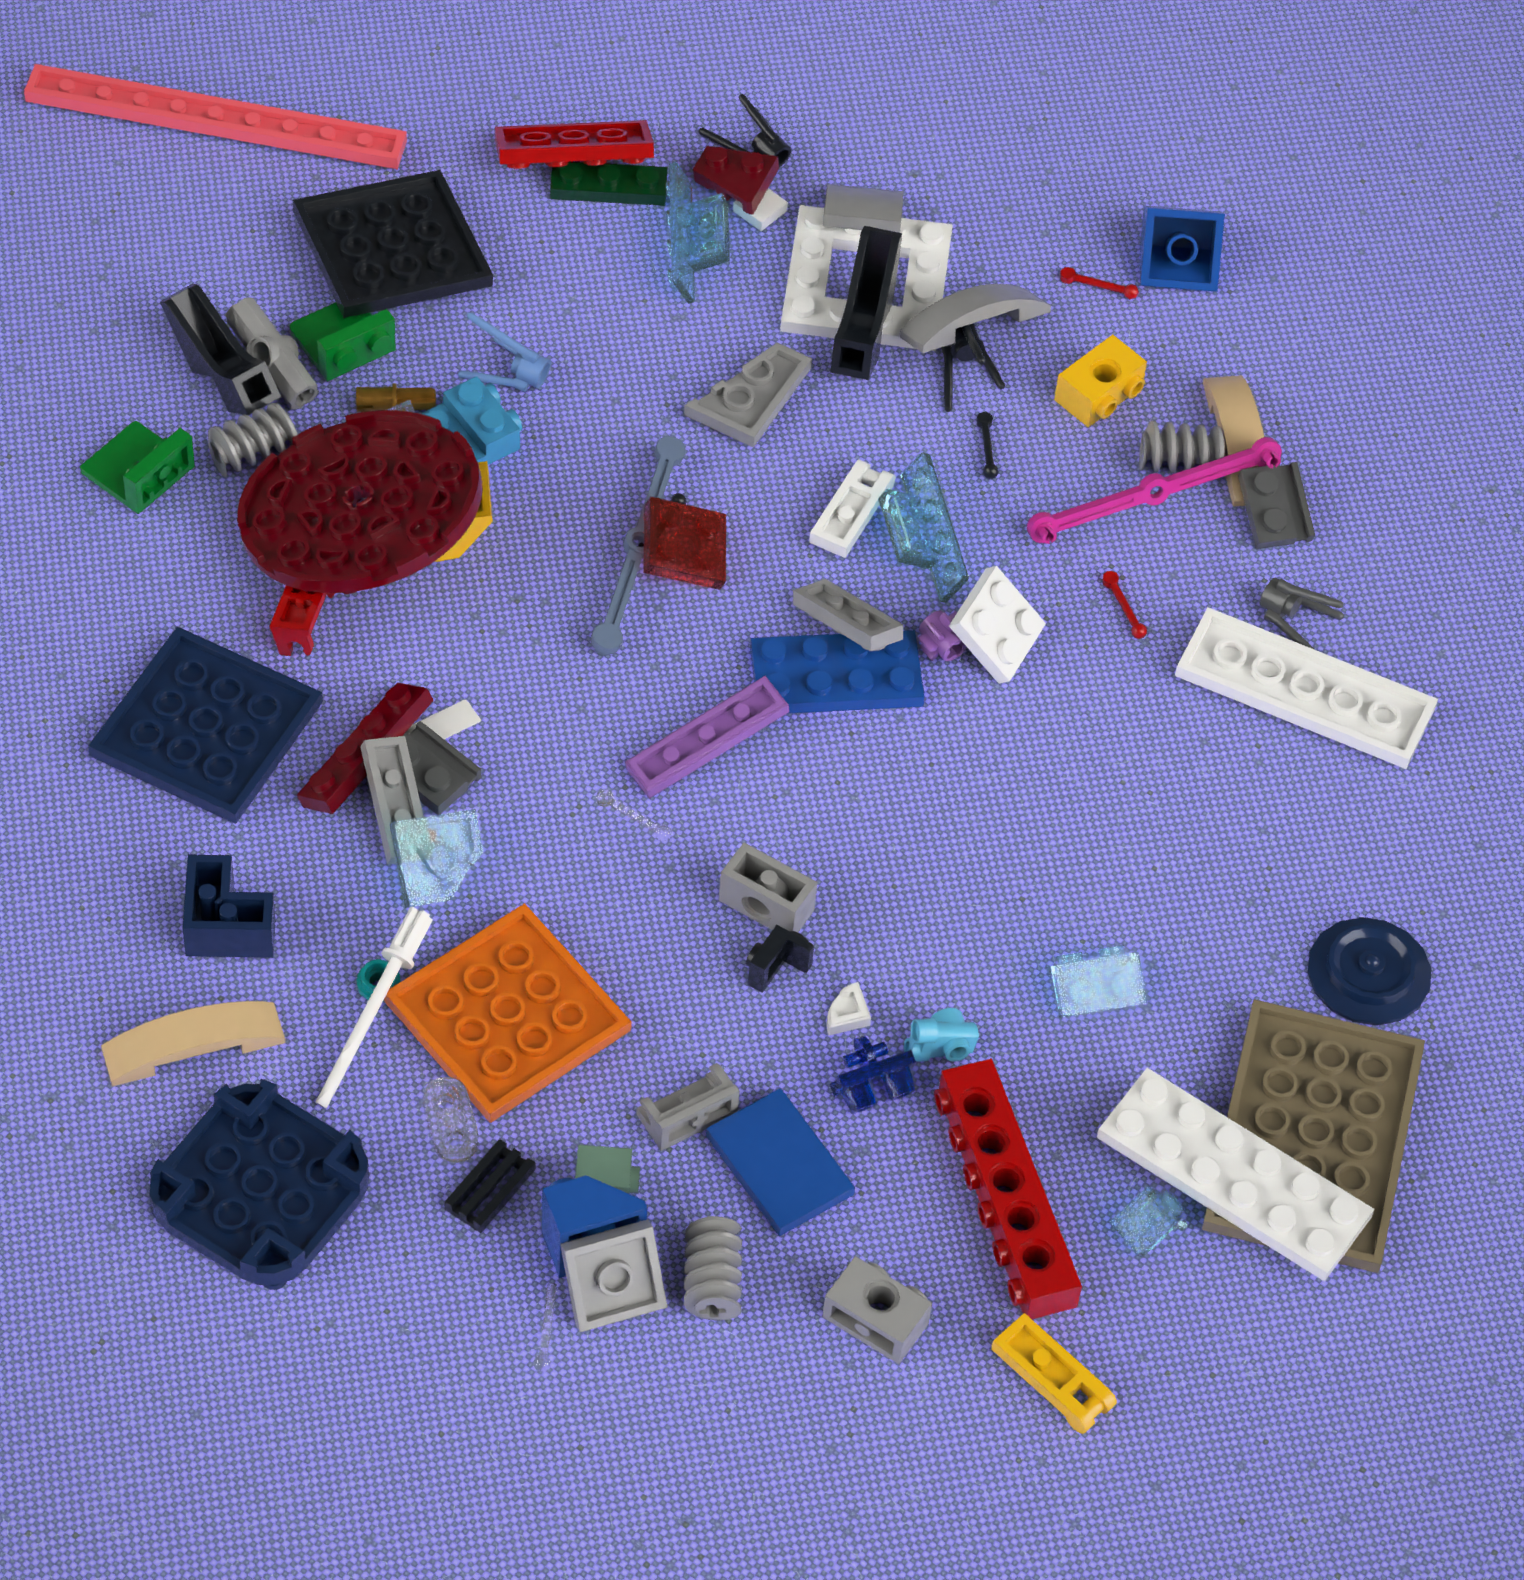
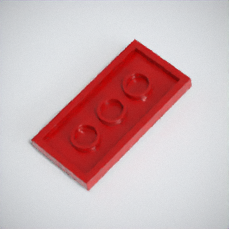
M647 120L495 127V144L500 165L507 164V167L512 169L527 168L530 166V163H545L549 167H563L571 161H584V164L603 165L607 160L622 159V162L628 164H638L644 162L645 158H654V142Z

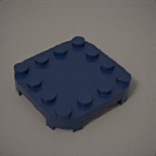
M264 1079L260 1080V1084H242L230 1089L226 1084L214 1093V1104L169 1157L164 1162L157 1159L150 1172L149 1196L151 1212L156 1221L167 1232L236 1276L256 1285H263L269 1290H278L284 1287L287 1281L293 1280L309 1266L360 1204L368 1189V1159L362 1147V1140L351 1130L344 1135L278 1094L277 1084Z

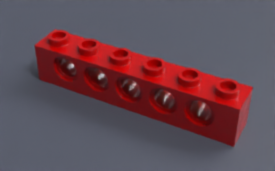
M993 1059L942 1070L939 1089L934 1090L936 1107L941 1116L947 1115L951 1126L948 1129L951 1146L955 1153L961 1152L964 1159V1179L970 1191L975 1190L979 1198L978 1214L984 1229H991L995 1240L992 1243L996 1263L999 1267L1005 1266L1009 1276L1007 1287L1012 1304L1014 1306L1020 1305L1022 1312L1031 1319L1077 1308L1082 1284ZM976 1111L983 1116H972L967 1112ZM989 1148L998 1153L988 1154L982 1151V1149ZM1006 1186L1012 1189L1013 1191L1003 1192L997 1189L996 1187ZM1021 1224L1027 1227L1028 1229L1017 1230L1014 1229L1011 1225ZM1026 1263H1038L1043 1268L1032 1269L1028 1267Z

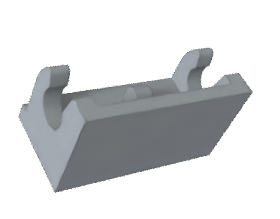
M718 1063L709 1066L711 1072L707 1073L704 1078L656 1102H653L649 1097L640 1100L641 1106L637 1108L636 1115L660 1151L705 1130L738 1111L740 1090L732 1083Z

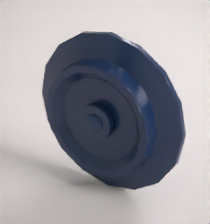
M1360 917L1339 921L1320 933L1309 951L1307 974L1315 994L1331 1011L1352 1022L1378 1026L1399 1022L1420 1008L1430 991L1432 969L1423 947L1407 931L1384 920Z

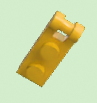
M1025 1313L993 1340L991 1350L1066 1417L1069 1425L1078 1433L1085 1434L1095 1424L1094 1418L1098 1414L1108 1413L1117 1404L1116 1397L1107 1386ZM1079 1390L1088 1397L1083 1404L1073 1397Z

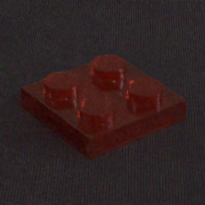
M650 496L644 505L643 573L720 590L726 582V514Z

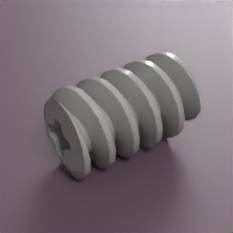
M271 403L267 406L266 412L263 409H256L252 413V418L244 414L238 418L237 424L234 421L228 420L223 424V429L217 426L211 427L208 430V444L217 470L222 476L227 477L226 464L230 463L238 473L242 470L241 459L245 458L253 467L257 464L255 453L260 452L263 458L266 459L271 454L270 447L274 446L280 454L286 450L285 441L288 440L293 445L291 438L298 435L287 412L279 404Z
M1149 421L1145 431L1142 433L1139 451V470L1143 471L1147 460H1152L1154 472H1159L1163 461H1167L1170 473H1175L1179 463H1184L1185 470L1193 468L1195 464L1202 465L1223 458L1225 442L1220 426H1214L1209 436H1207L1205 426L1197 425L1192 435L1189 425L1183 423L1176 434L1172 422H1166L1160 433L1157 422Z
M708 1216L690 1223L685 1229V1241L687 1242L685 1245V1257L687 1260L684 1267V1273L686 1274L684 1278V1289L686 1291L684 1294V1306L691 1314L706 1320H730L741 1314V1305L737 1300L741 1298L742 1289L737 1284L742 1279V1272L738 1269L742 1264V1256L738 1253L742 1249V1240L736 1234L741 1231L742 1227L732 1219Z

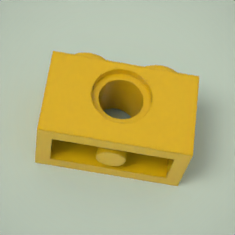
M1112 334L1058 374L1054 401L1085 426L1090 427L1100 418H1108L1127 398L1132 399L1141 392L1145 385L1144 376L1147 361Z

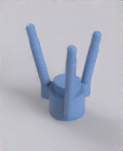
M467 313V318L492 335L494 342L516 355L510 369L512 373L516 374V378L464 370L458 372L460 378L472 379L477 376L481 382L514 387L524 393L529 385L539 389L544 384L552 364L550 359L524 347L474 313Z

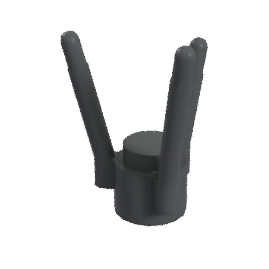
M1274 577L1267 584L1260 598V606L1267 609L1264 619L1276 624L1292 641L1314 649L1282 617L1286 615L1293 617L1300 608V605L1341 620L1344 618V614L1329 606L1342 608L1343 602Z

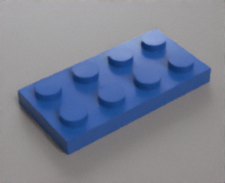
M915 630L903 631V640L889 644L884 649L878 651L866 650L842 634L751 638L750 652L754 682L766 676L788 703L789 713L924 706L925 695Z

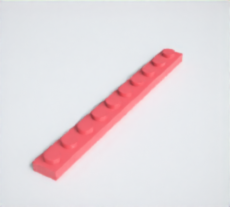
M39 64L34 65L24 90L25 102L397 170L407 143V131Z

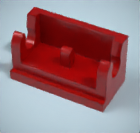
M287 585L285 586L269 626L280 655L291 656L293 642L303 646L305 655L309 656L314 647L311 636L312 630L326 595L329 598H333L335 593L306 592Z

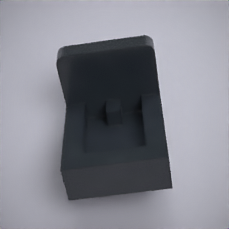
M776 925L763 944L756 943L747 957L746 966L749 967L748 986L763 993L785 962L807 973L812 967L813 944L802 934L788 931Z

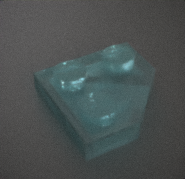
M476 809L390 823L405 909L451 901L460 887V882L483 853Z

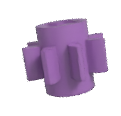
M935 611L921 623L919 632L922 635L918 637V640L921 642L920 648L931 661L938 656L945 661H952L966 650L965 644L949 627L957 611H954L950 616L943 611Z

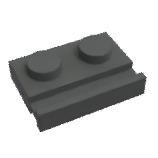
M1291 462L1290 465L1280 466L1279 464L1278 467L1274 466V468L1262 466L1241 469L1238 479L1255 548L1263 549L1290 545L1304 540L1311 542L1315 537V532L1298 463Z
M419 721L416 724V728L410 734L406 732L403 735L406 738L420 802L438 816L461 797L473 781L478 782L482 778L481 768L423 722Z

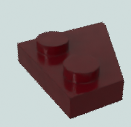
M706 146L693 168L694 181L706 189L714 190L719 197L726 201L734 198L742 203L744 212L753 215L779 170L778 156Z

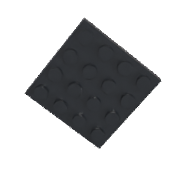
M441 170L293 200V213L343 318L493 286V273Z

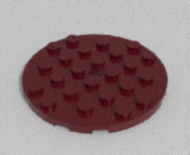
M378 410L349 414L345 416L346 422L325 429H323L320 423L291 438L293 445L279 455L271 453L257 467L243 489L237 510V522L247 554L252 562L270 578L306 592L352 594L357 591L387 585L418 572L440 558L457 543L473 522L479 509L483 491L482 476L479 464L468 441L458 431L453 433L442 427L441 421L436 418L398 410Z

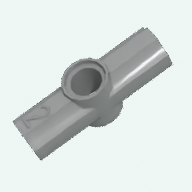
M243 298L237 304L232 305L225 314L227 323L246 347V351L254 358L266 362L281 397L290 409H300L305 404L313 401L319 393L318 385L298 359L299 351L295 340L291 336L280 335L254 298Z

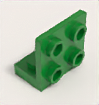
M133 421L80 466L81 474L135 513L140 514L195 467L192 435L179 428L168 438L162 439L138 421Z

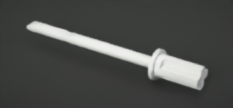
M410 907L389 948H383L381 954L389 962L316 1099V1103L324 1108H327L400 968L412 969L415 964L412 959L433 921L429 917L430 914L424 910L419 911L415 907Z

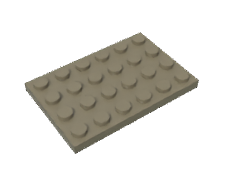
M1253 999L1227 1117L1374 1208L1372 1218L1338 1264L1379 1273L1425 1040ZM1206 1207L1202 1230L1267 1246Z

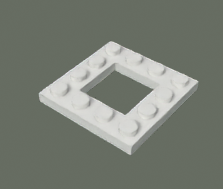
M799 206L781 318V332L834 338L839 329L847 299L825 297L832 249L857 252L862 230L823 226L824 208ZM907 218L901 219L900 233L903 234L899 257L909 258L902 307L892 305L883 324L882 345L916 349L900 338V330L924 309L943 298L953 224Z

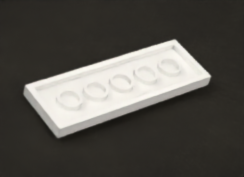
M1207 607L1175 672L1176 677L1407 769L1438 701L1435 697Z
M1149 1068L1145 1069L1098 1129L1097 1138L1324 1282L1367 1225L1374 1212V1208Z

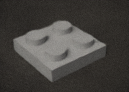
M648 1219L560 1244L575 1325L580 1332L668 1308L654 1230Z

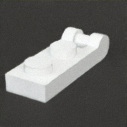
M858 459L811 530L809 543L846 558L884 497L890 494L896 475L885 470L881 473L870 469L871 465Z

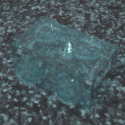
M1124 945L1098 949L1099 958L1083 960L1082 952L1056 956L1058 965L1047 966L1046 972L1047 975H1052L1059 1018L1147 1003L1139 952L1125 953Z

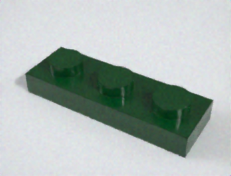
M571 161L563 167H552L550 199L665 206L668 167L608 163L603 165H587L584 162Z

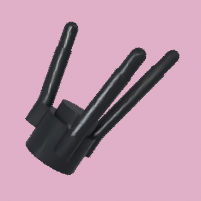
M740 94V102L762 130L752 142L754 152L778 156L780 168L790 157L791 147L773 131L744 94ZM703 127L699 129L700 135L725 149L749 152Z
M975 324L957 328L955 330V343L941 347L944 356V409L947 412L952 410L953 357L964 362L976 358L979 364H984L997 387L1001 390L1005 388V383L986 352L983 341L979 339Z

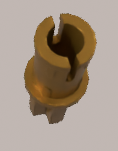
M393 383L392 387H356L357 413L378 410H429L436 406V391L434 388H397V383Z

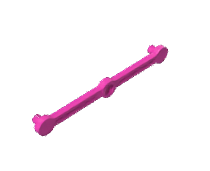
M1263 437L1257 440L1252 448L1166 477L1157 473L1149 474L1141 480L1139 486L1053 515L1048 512H1039L1029 519L1027 532L1035 542L1050 544L1049 541L1053 543L1056 540L1057 532L1143 503L1153 506L1159 505L1170 494L1241 471V469H1247L1256 465L1259 467L1268 466L1269 468L1278 467L1281 462L1282 449L1273 438ZM1160 486L1156 493L1150 494L1154 487Z

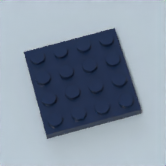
M177 626L90 742L88 752L90 757L236 824L323 703V696L321 691Z

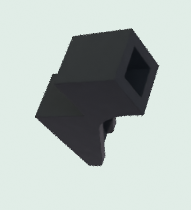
M869 226L863 227L844 314L834 337L831 373L869 380L879 359L883 324L894 301L903 233Z
M191 284L160 301L192 373L212 376L228 412L250 415L256 409H261L281 397L266 362L254 358L239 344L199 285Z

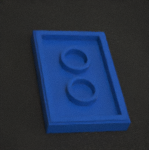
M781 1088L706 1128L707 1139L779 1237L850 1198L855 1193V1186Z

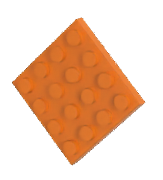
M525 903L390 988L384 998L387 1006L489 1123H492L629 1033L632 1026V1021Z

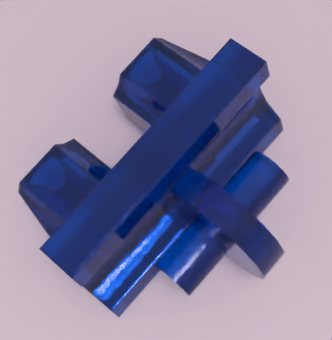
M862 1035L854 1038L855 1052L843 1055V1061L847 1068L858 1064L861 1068L838 1075L837 1081L829 1084L834 1097L842 1094L851 1113L856 1114L868 1110L877 1104L870 1086L872 1083L882 1080L890 1101L908 1096L915 1091L910 1068L916 1061L912 1051L909 1050L877 1062L876 1058L888 1054L885 1042L871 1045L868 1038Z

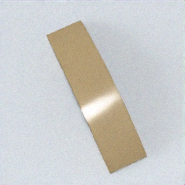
M1239 375L1203 379L1210 413H1215L1217 425L1222 430L1225 442V457L1252 448L1257 440L1264 437V432L1253 394L1245 378ZM1240 471L1225 476L1233 507L1245 506L1238 479Z
M239 1001L201 1006L154 1019L110 1039L101 1045V1049L113 1087L156 1076L155 1066L239 1045L242 1054L286 1042L274 1002Z

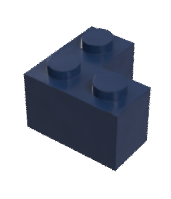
M188 854L182 926L185 956L273 958L276 925L274 893L234 892L232 855Z

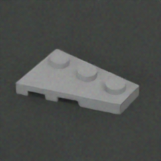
M777 342L743 365L742 371L727 382L724 380L719 381L711 387V392L700 400L694 398L685 404L684 416L754 448L810 371L812 358Z

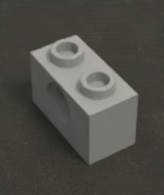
M743 842L721 871L719 901L771 930L778 925L788 931L799 932L815 910L818 882Z
M855 1256L825 1295L822 1317L892 1361L900 1364L928 1326L932 1302L927 1300L926 1296L919 1289L913 1286H904L889 1277L888 1273L878 1264L873 1262L866 1263ZM881 1303L889 1307V1309L876 1310L870 1305Z

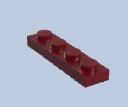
M399 682L386 692L385 697L361 720L359 726L335 749L333 755L310 777L308 783L296 795L303 808L334 814L367 776L361 752L363 741L403 736L434 701L428 689Z

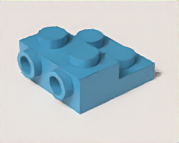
M477 376L443 392V403L421 413L440 420L442 427L453 433L458 431L472 447L477 462L487 461L489 465L520 449V431H522L523 426L519 415L513 409L505 411L500 405L501 398L496 387L490 382L484 385Z

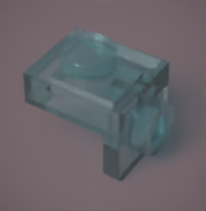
M1150 1186L1145 1188L1109 1221L1135 1254L1141 1258L1174 1228L1183 1231L1188 1226V1223L1180 1215L1185 1208L1178 1199L1168 1190L1162 1194Z

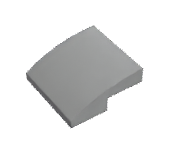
M827 184L823 226L862 230L864 226L900 233L904 191Z

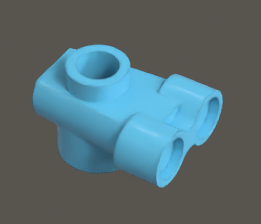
M956 1008L942 1009L936 1012L930 1019H914L911 1023L910 1038H906L904 1042L905 1059L907 1062L929 1061L930 1058L945 1056L948 1061H960L974 1051L979 1038L977 1025L974 1022H965L962 1012Z

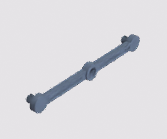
M664 436L656 444L654 454L658 464L637 526L628 530L623 540V548L627 555L604 623L597 625L591 635V644L595 652L600 656L617 652L623 642V635L619 626L641 560L650 556L655 546V538L651 531L672 468L680 464L685 456L686 448L683 442L676 437ZM633 541H641L644 547L636 546Z

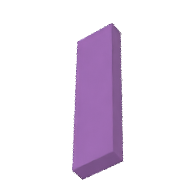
M763 676L625 761L626 769L650 799L789 713V705L768 678Z

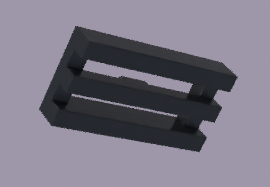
M499 1139L447 1198L445 1210L479 1233H482L535 1171L536 1162L530 1158H527V1160L521 1158V1152L515 1148L512 1151L509 1150L507 1143ZM500 1159H503L501 1164L494 1170V1172L481 1185V1187L468 1200V1202L463 1207H460L461 1204L467 1199V1197L480 1184V1182L493 1169V1167L500 1161ZM512 1167L518 1169L477 1217L472 1215Z

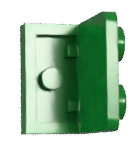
M335 302L290 324L291 336L327 382L396 350L395 318L387 309L374 315L366 313L343 318Z

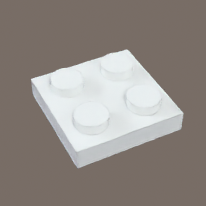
M993 566L984 570L949 627L998 684L1012 679L1046 623L997 566Z

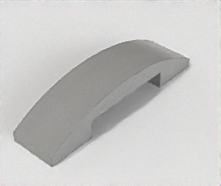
M1010 284L975 286L953 293L924 309L900 330V338L921 353H925L955 343V330L957 328L1004 313L1016 321L1022 322L1050 313L1051 305L1029 290Z

